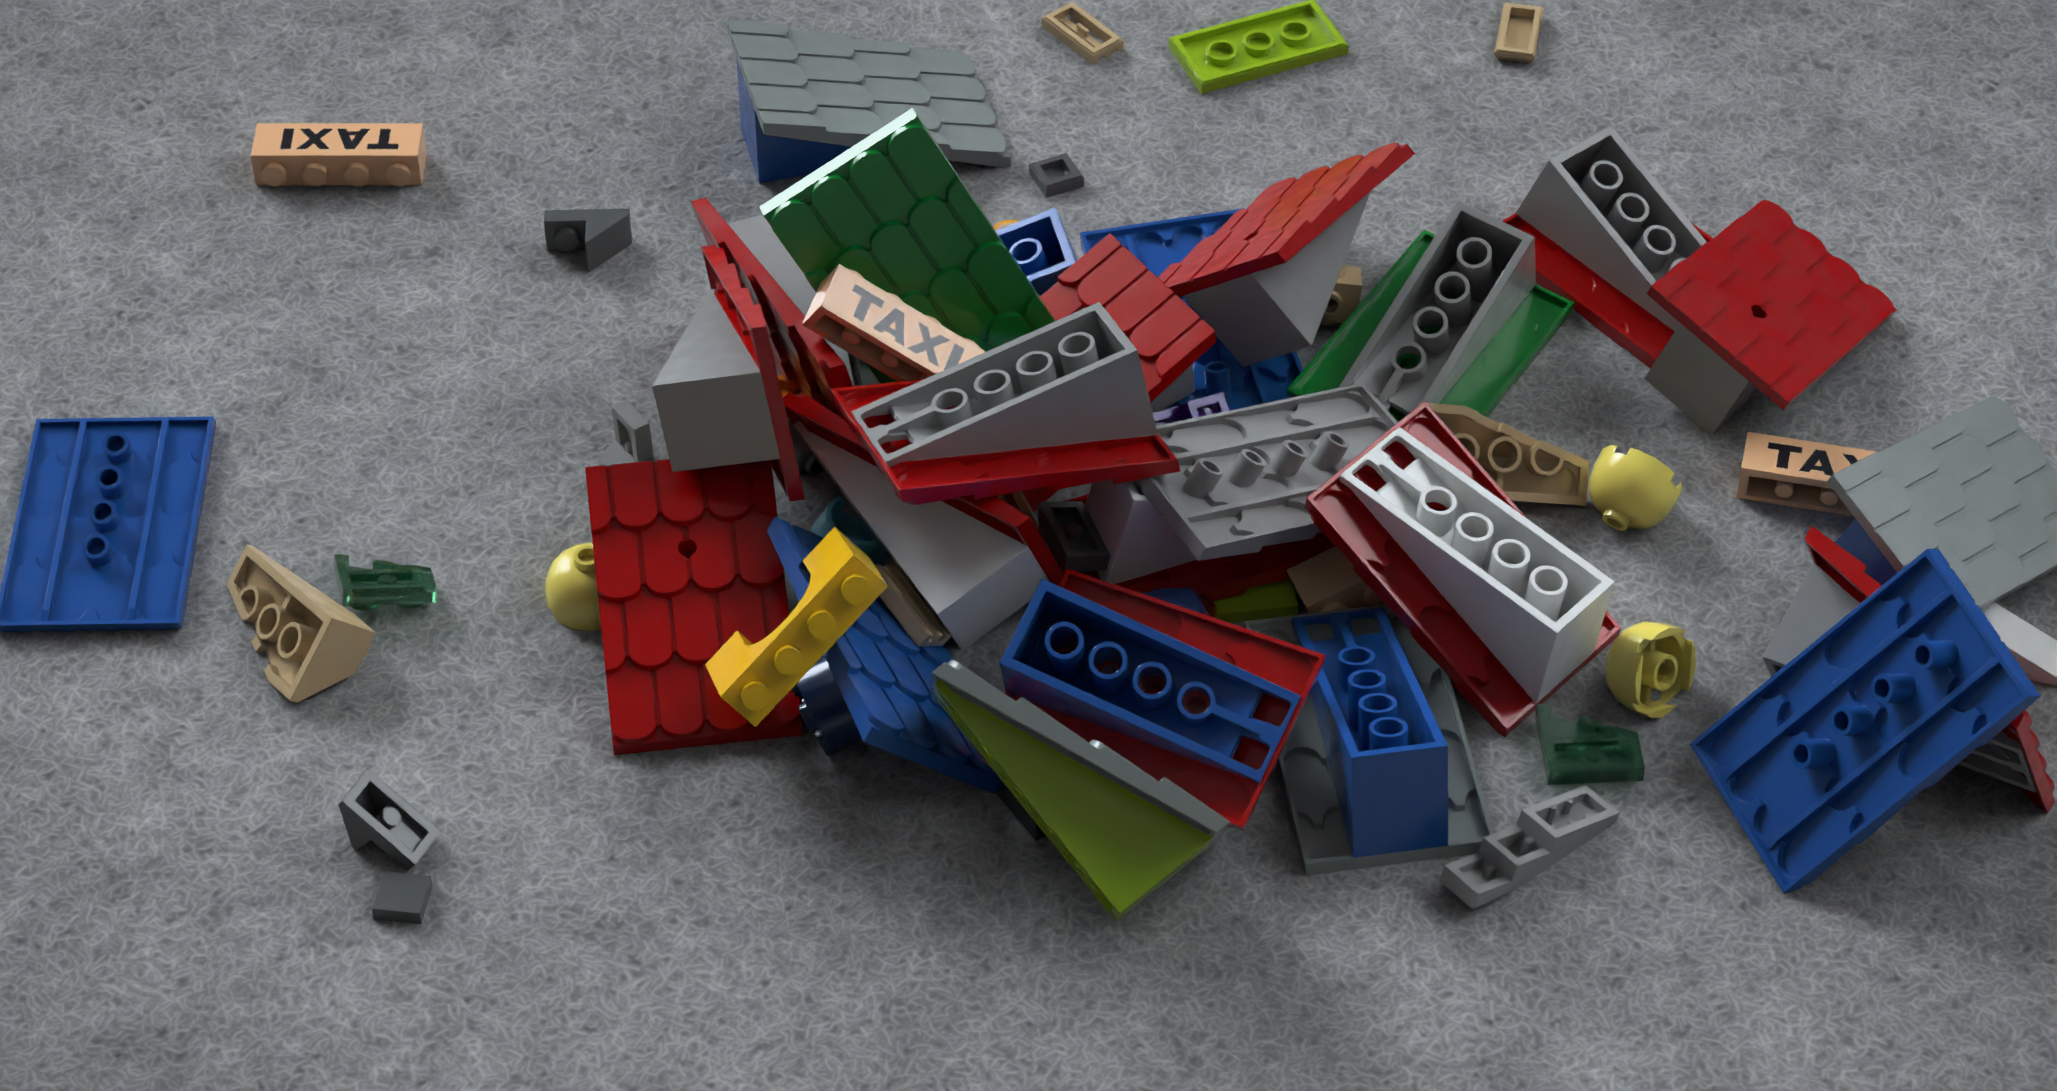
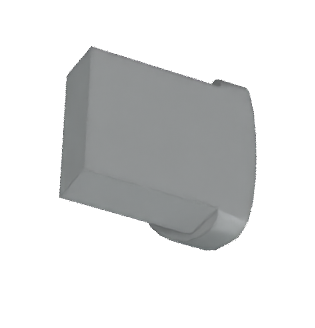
M628 400L612 406L616 439L612 441L603 453L599 462L600 466L606 465V467H609L613 464L643 461L655 462L650 423Z

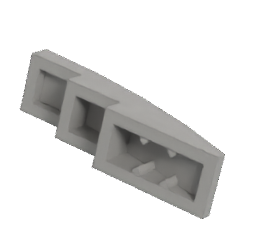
M1587 785L1522 809L1516 825L1483 837L1477 853L1444 865L1439 881L1469 907L1475 909L1510 893L1548 869L1617 821L1620 812Z

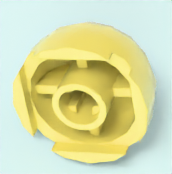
M1610 445L1603 448L1594 464L1589 479V495L1595 508L1603 515L1602 520L1608 526L1620 531H1625L1627 527L1636 530L1647 529L1665 520L1674 508L1683 489L1681 482L1677 486L1671 482L1675 473L1655 457L1640 450L1630 448L1625 455L1614 453L1618 445Z
M591 542L574 545L562 551L551 564L546 577L545 595L547 606L558 623L571 629L584 631L601 629L593 543Z
M1641 622L1623 630L1616 638L1607 653L1605 669L1606 683L1618 702L1635 713L1650 718H1663L1677 706L1665 703L1681 690L1689 691L1696 669L1695 646L1693 641L1685 639L1683 635L1685 631L1682 628L1666 623ZM1652 688L1661 691V700L1651 701Z

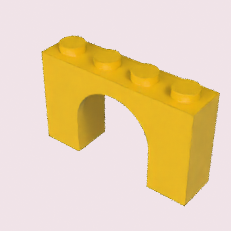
M836 527L803 560L811 576L810 583L802 599L790 615L771 634L755 644L751 643L737 630L705 664L720 697L755 727L888 587L871 559Z

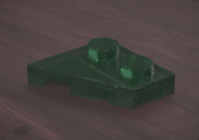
M334 555V572L343 607L351 606L356 610H372L378 605L397 604L403 608H418L423 606L424 603H436V583L431 567L400 565L390 561L375 560L373 562V569L349 566V555Z
M1536 704L1535 720L1548 785L1643 781L1645 765L1638 732L1618 726H1605L1598 720L1581 715L1577 722L1551 715V706Z

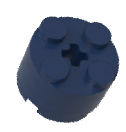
M823 655L791 690L796 697L802 695L801 701L803 704L798 706L800 714L810 731L819 728L815 731L816 737L825 754L829 756L861 740L862 737Z

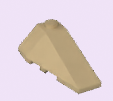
M1427 403L1511 501L1586 506L1589 473L1588 460L1548 442L1539 441L1517 431L1512 426L1483 416L1478 411L1467 406Z
M246 545L226 584L241 620L254 623L257 635L251 643L255 652L266 651L271 664H268L264 669L268 681L290 701L298 703L355 674L362 659L368 653L371 641L376 634L355 614L254 546Z

